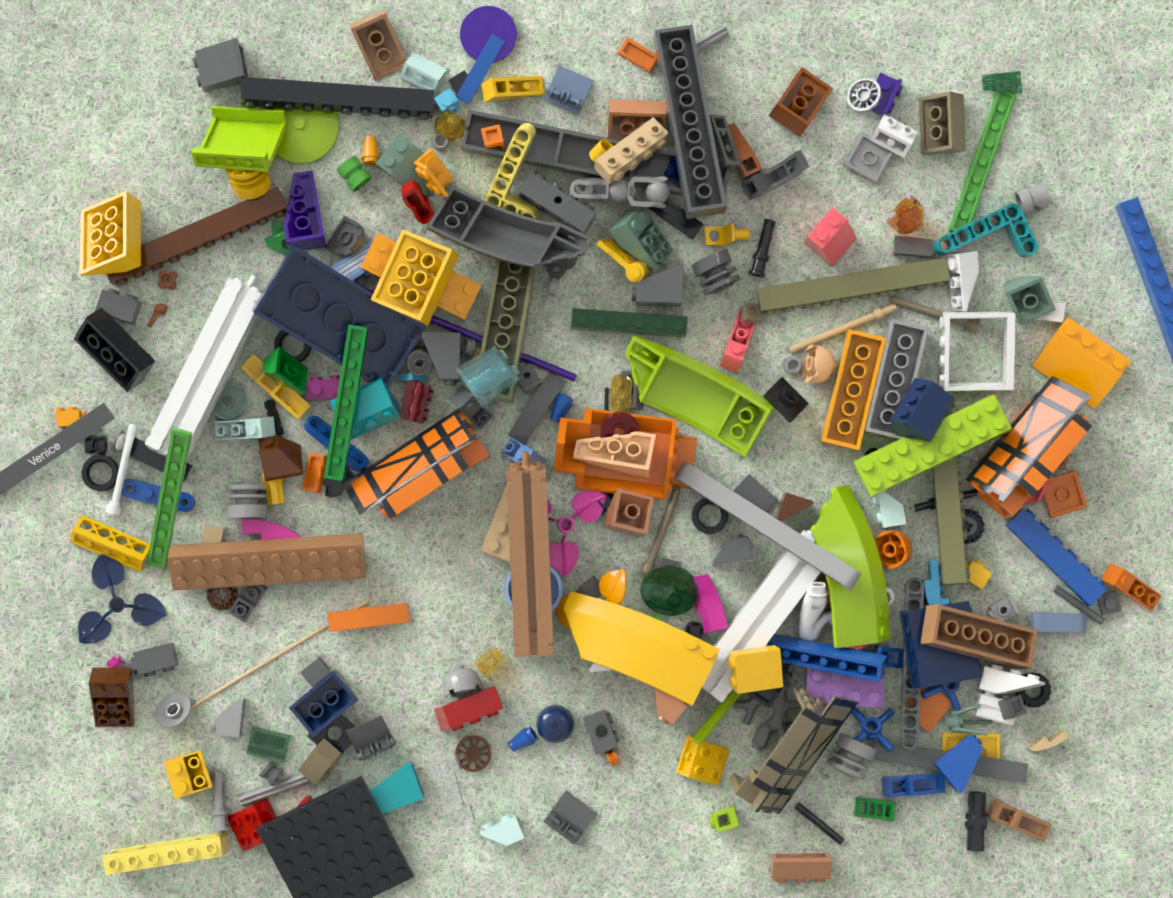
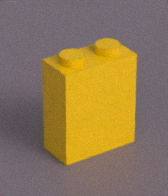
M772 645L730 651L728 667L731 669L732 677L729 678V683L735 692L740 694L783 687L780 648Z

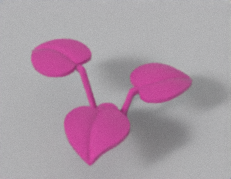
M597 491L580 492L575 495L571 502L572 508L576 511L571 518L561 517L556 519L548 516V520L556 522L557 529L563 532L561 543L555 542L549 547L550 565L561 575L567 576L574 569L579 558L577 545L572 541L565 543L567 532L572 531L574 528L573 521L578 515L583 522L591 523L596 521L603 512L602 507L597 501L599 500L604 505L605 494ZM547 499V507H548V515H549V514L551 513L552 507H551V504H550L549 500Z

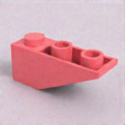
M739 310L720 367L737 373L755 325L754 323L743 322L742 310Z

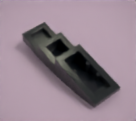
M121 431L114 446V449L122 453L127 436L126 432ZM134 437L130 457L164 473L166 456L150 450L145 445V441ZM188 462L186 464L183 482H185L193 466Z

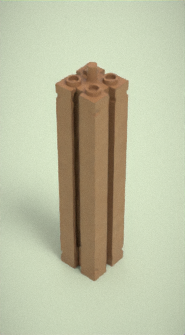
M521 452L522 462H511L510 466H506L514 657H530V655L553 656L546 466L541 464V461L530 462L529 452Z

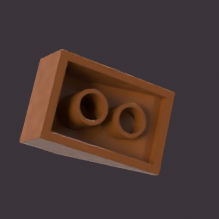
M801 67L769 114V117L800 137L833 88Z

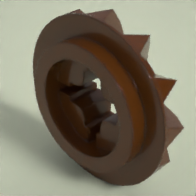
M236 587L208 588L207 600L211 607L217 610L231 608L238 597ZM220 589L223 592H230L224 596V602L221 598H214V596L219 594Z

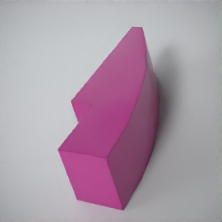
M242 519V534H261L262 540L302 537L293 530L276 523L258 519Z
M709 575L691 577L690 583L697 616L701 615L704 633L728 629L722 603Z

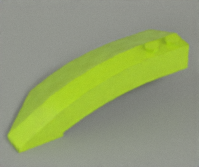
M633 335L625 351L632 368L631 373L634 383L638 386L640 403L663 411L697 428L744 457L748 455L775 410L763 395L729 375L674 349Z

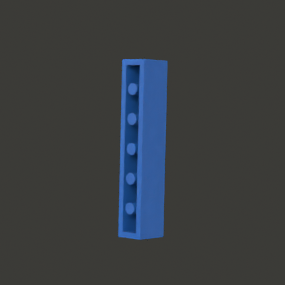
M1024 508L1020 509L1005 526L1086 606H1092L1107 590L1104 587L1105 583L1099 577H1093L1089 573L1091 569L1084 563L1080 564L1076 560V554L1070 549L1066 550L1062 546L1064 543L1057 536L1053 537L1048 532L1050 529L1041 522L1039 524L1034 519L1036 515L1028 508L1026 510Z
M774 634L768 641V646L775 645L780 648L781 663L880 682L885 674L886 655L845 647L834 648V645Z

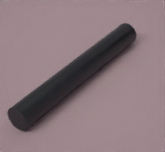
M800 802L796 805L795 809L830 838L839 845L843 843L845 839Z

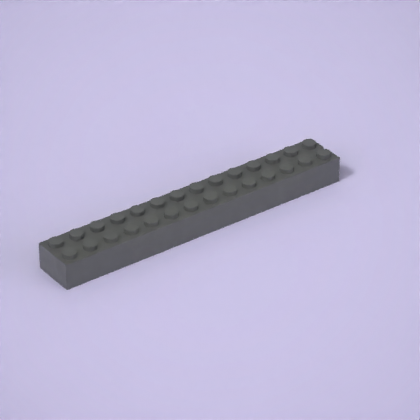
M469 110L461 149L465 152L503 159L516 130L522 124L530 123L534 126L536 133L523 164L586 177L602 178L594 169L595 162L591 160L589 152L601 139L608 140L613 146L620 141ZM500 125L506 151H502L501 146L486 149L481 129ZM521 131L524 137H528L525 131ZM514 147L515 152L521 154L520 149ZM657 149L648 160H642L634 170L627 171L622 177L630 181L636 175L665 176L668 178L665 183L669 187L670 194L682 196L675 153L672 151ZM718 161L724 193L726 194L731 166H724ZM636 182L635 187L646 189L649 182Z

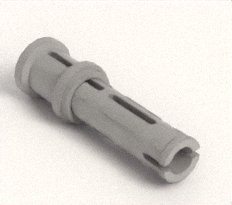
M224 772L211 773L214 810H212V816H214L213 832L229 831L230 827H228L227 817L229 811L226 809Z

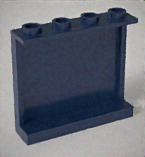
M969 601L943 605L972 613ZM926 608L900 611L912 689L982 678L981 665L978 658L920 644Z

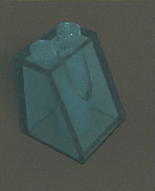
M496 346L455 369L482 408L520 381L517 376L520 373L514 364L511 366L506 361L508 356L503 349L498 350Z

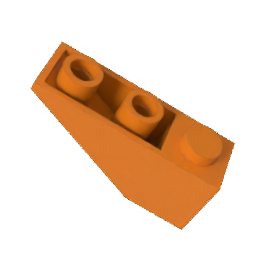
M1111 563L1101 578L1104 583L1151 612L1162 596L1124 568Z

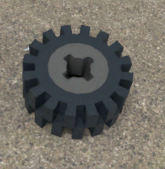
M962 509L965 513V522H962V529H966L967 541H964V544L976 542L977 539L981 538V534L985 530L983 529L985 525L982 521L983 518L977 511Z

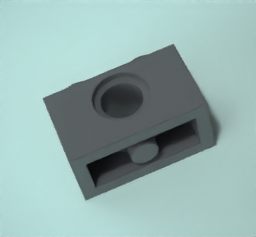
M605 709L583 717L595 754L618 747L616 742L620 740L617 731H612L610 724L613 723L610 712L606 713ZM599 726H605L608 729L605 736L597 734L596 730Z

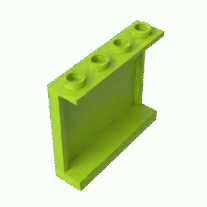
M211 106L213 114L211 124L200 148L193 147L191 151L195 167L269 172L288 126L284 110Z

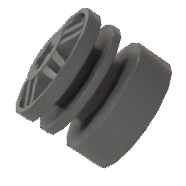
M727 249L713 253L691 265L696 278L706 277L700 283L701 287L709 285L708 288L703 290L705 296L722 292L732 287L735 282L741 279L739 274L730 277V274L737 271L736 267L726 268V265L732 262Z

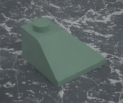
M1042 276L1019 277L1003 284L1020 325L1056 310Z

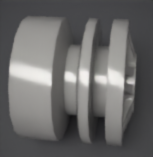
M237 482L226 485V490L235 491V494L226 495V498L235 500V504L226 505V518H267V505L258 503L259 499L267 498L266 494H258L259 490H267V485L256 482Z
M840 733L835 745L842 749L841 753L832 751L831 755L837 757L838 760L836 762L828 759L827 764L846 776L864 780L866 775L858 771L860 768L866 771L869 770L862 762L863 760L873 761L877 749Z

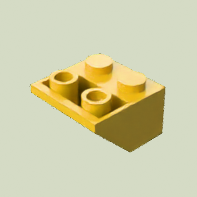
M202 750L164 761L175 799L213 787Z

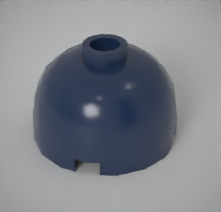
M554 704L545 707L537 717L536 727L542 739L550 743H560L571 736L575 722L573 715L567 708Z

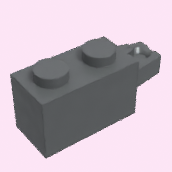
M174 642L133 652L132 663L122 665V667H131L135 675L144 674V677L156 675L155 671L163 669V673L175 670L174 666L179 665Z

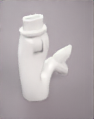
M811 582L810 587L806 590L807 593L803 599L799 617V636L801 639L815 641L819 638L821 630L826 623L833 626L832 610L822 613L827 604L826 584L823 582Z

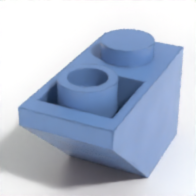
M512 437L501 452V454L514 462H522L521 452H529L530 462L541 461V464H545L547 461L541 455Z

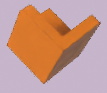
M500 125L481 129L486 149L501 146V150L506 151Z

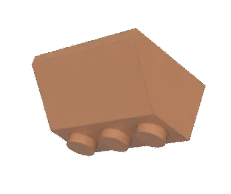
M609 99L608 138L621 141L653 117L666 129L665 101Z
M653 687L657 717L666 725L668 722L673 725L687 708V705Z
M829 853L770 854L771 878L776 883H786L787 879H795L797 883H804L806 879H814V882H826V879H831L832 857Z

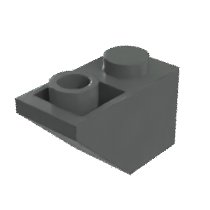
M463 385L449 397L479 429L493 417Z

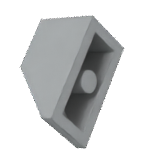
M246 698L238 699L218 715V719L214 720L213 727L216 735L237 738L242 736Z

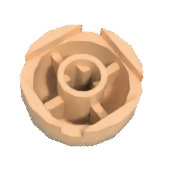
M809 345L805 350L808 352L807 360L804 356L802 359L801 375L803 378H806L804 382H825L836 369L833 356L825 347Z

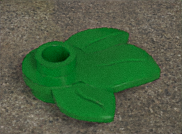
M274 220L271 228L272 235L264 239L265 243L270 249L280 250L283 254H286L289 249L285 248L284 223Z

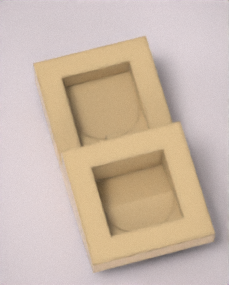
M1061 729L1050 739L1041 735L1027 748L1030 751L1045 750L1058 745L1070 736L1065 730Z

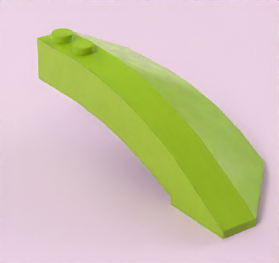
M850 486L833 487L830 492L831 498L828 503H824L818 514L820 518L816 525H812L809 531L813 532L818 546L861 573L851 591L826 576L832 609L834 648L891 640L886 582L869 523Z

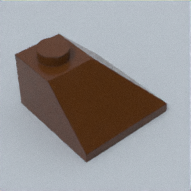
M278 435L259 439V453L265 482L303 475L300 444Z

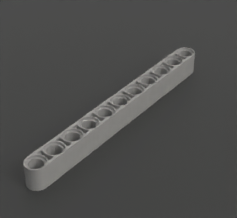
M684 462L674 477L682 484L848 590H852L861 576L859 571L688 462Z

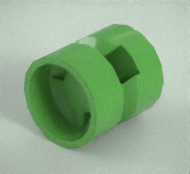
M357 156L347 159L337 168V172L343 179H347L346 183L353 192L361 189L372 179L370 173L366 169H362L363 164Z

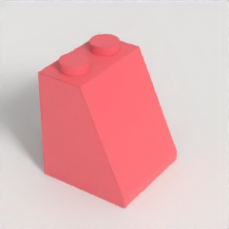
M832 207L808 235L804 244L833 267L855 242L857 237L848 220Z

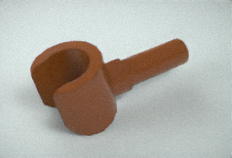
M162 303L155 305L153 316L147 326L151 328L159 314L165 315L168 306Z

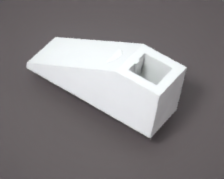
M971 250L947 254L951 304L954 311H967L979 272L978 252Z
M992 664L991 668L984 667L979 689L1006 695L1043 686L1045 682L1039 681L1040 677L1028 674V677L1021 676L1020 671L1010 669V672H1005L1003 667Z

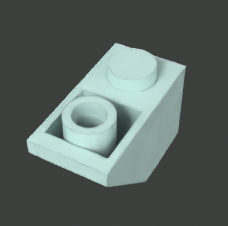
M886 492L873 497L874 506H878L879 512L876 513V521L878 525L881 524V528L906 524L903 504Z
M511 814L501 817V821L494 824L491 821L482 826L483 829L480 830L481 836L506 846L525 838L517 816H511Z

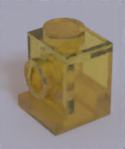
M446 110L435 120V134H441L452 142L456 138L461 139L463 137L465 120L451 111Z
M492 647L476 660L474 664L485 677H488L504 663L502 659L505 656L498 648L494 650ZM488 658L494 659L493 665L487 663Z

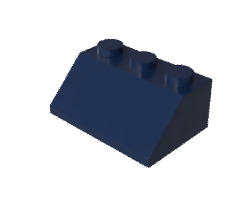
M915 378L891 418L896 436L931 442L955 398L933 381Z
M335 669L292 704L289 709L314 738L356 703L358 698L349 684Z

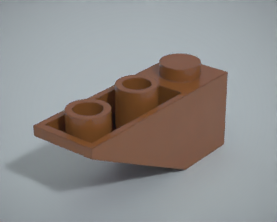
M732 123L728 127L741 162V166L735 168L743 182L751 176L760 173L762 167L736 124Z

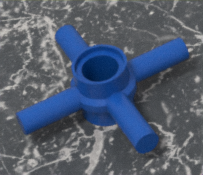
M962 681L949 683V688L946 687V684H942L921 692L924 699L939 692L946 694L954 710L962 709L955 694Z
M855 707L851 714L862 725L861 732L853 739L862 742L864 739H877L890 752L894 746L881 733V725L895 714L894 711L889 708L878 718H866ZM867 726L874 727L875 731H870Z

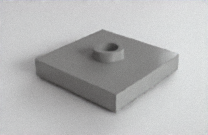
M861 132L843 166L876 184L894 152L871 141V136Z

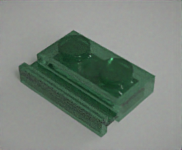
M253 726L246 754L284 763L291 735Z

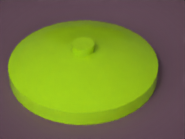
M275 108V109H273V110H284V109H283V108ZM301 109L293 111L284 110L288 126L276 152L278 157L294 164H309L320 160L331 151L339 134L337 112L327 114L315 110L313 112H304Z

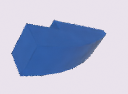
M940 773L882 777L883 796L897 797L945 793V779Z

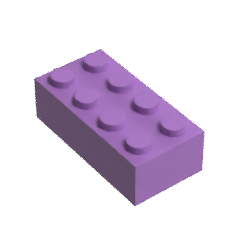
M805 667L804 688L811 693L812 697L822 698L827 703L826 705H828L833 696L856 700L859 702L856 706L883 707L884 676L880 682Z

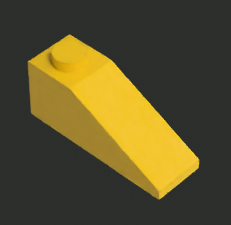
M542 76L491 78L481 84L484 103L503 102L545 94Z

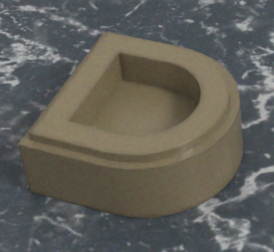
M748 303L742 308L743 322L754 324L762 322L761 312L757 305Z

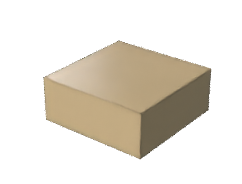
M205 525L201 544L222 542L224 528Z

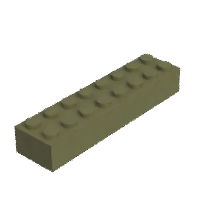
M501 260L496 261L473 393L476 398L514 404L537 267L517 265Z

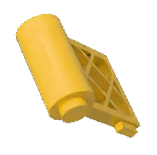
M611 238L601 239L596 244L626 269V277L630 281L639 282L651 275L653 270L641 260H636Z

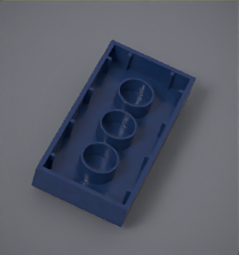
M293 244L252 309L257 315L340 365L343 362L348 325L369 328L361 377L370 383L382 378L388 388L426 328L424 324L372 301V292Z

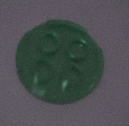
M666 565V567L649 570L643 577L640 587L644 603L651 610L667 616H676L688 612L696 604L699 592L693 575L687 570L674 565Z

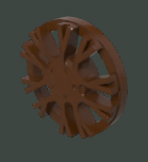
M467 736L456 747V761L466 771H480L488 765L491 759L490 745L480 736ZM469 739L470 747L465 746L463 742ZM473 739H476V746H472ZM479 741L485 744L482 748L478 747ZM460 746L466 748V752L460 750ZM488 749V752L481 753V750ZM464 753L466 757L460 760L458 754ZM481 755L488 756L486 762L481 760ZM468 759L469 762L464 766L462 763ZM478 759L482 763L481 767H479L478 763L476 762ZM470 762H475L474 769L469 768Z

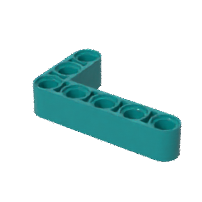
M1012 203L937 239L933 244V250L938 255L948 254L1003 226L1020 257L1025 258L1035 254L1038 250V243L1019 205ZM1008 209L1012 210L1013 218L1008 216ZM991 217L997 220L996 226L992 225ZM975 225L979 226L980 234L974 231ZM1016 226L1021 228V235L1017 234ZM958 233H960V234L963 235V237H964V241H963V242H960V241L958 240V238H957V234H958ZM941 241L947 244V250L941 248ZM1025 243L1030 246V252L1025 251Z

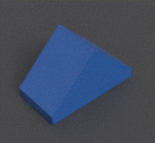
M874 647V653L887 656L886 667L902 668L903 649Z

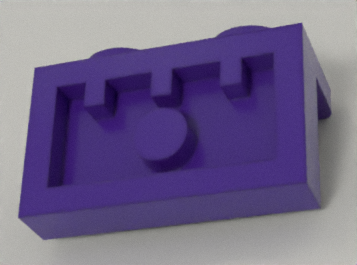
M880 73L876 81L881 87L882 97L879 105L876 108L874 107L872 112L883 116L887 113L891 114L895 103L892 101L895 96L899 97L903 86L900 85L902 79L896 80Z

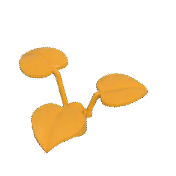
M625 569L608 572L601 577L599 582L600 593L602 596L607 597L606 601L623 606L620 602H622L626 593ZM569 595L561 597L554 611L559 622L566 627L570 625L562 608Z

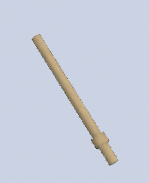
M894 303L882 309L880 307L874 309L872 313L789 346L790 353L792 354L807 348L809 345H814L872 320H880L885 315L897 311V307Z

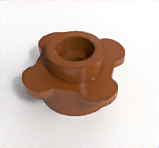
M160 271L158 287L175 290L177 287V272Z

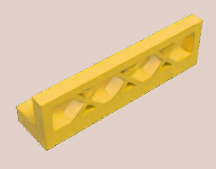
M84 515L81 516L71 533L70 543L98 555L104 554L138 572L142 571L145 559L149 553V543ZM83 523H86L90 525L92 529L85 530L81 528V526ZM99 532H107L109 537H102L99 535ZM123 539L127 544L120 545L116 540ZM140 546L144 548L145 551L143 552V554L135 551L134 547Z

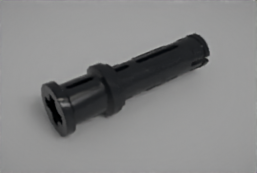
M764 219L758 248L752 256L754 260L752 268L748 273L751 276L765 278L766 274L764 271L766 263L769 262L768 251L776 221Z

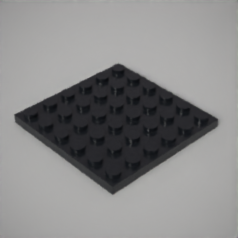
M362 776L256 828L293 898H372L414 877L406 858Z

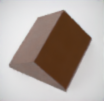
M784 493L782 494L775 518L783 521L814 503L812 500Z

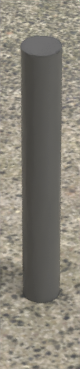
M1057 585L1053 592L1101 625L1104 622L1105 618Z

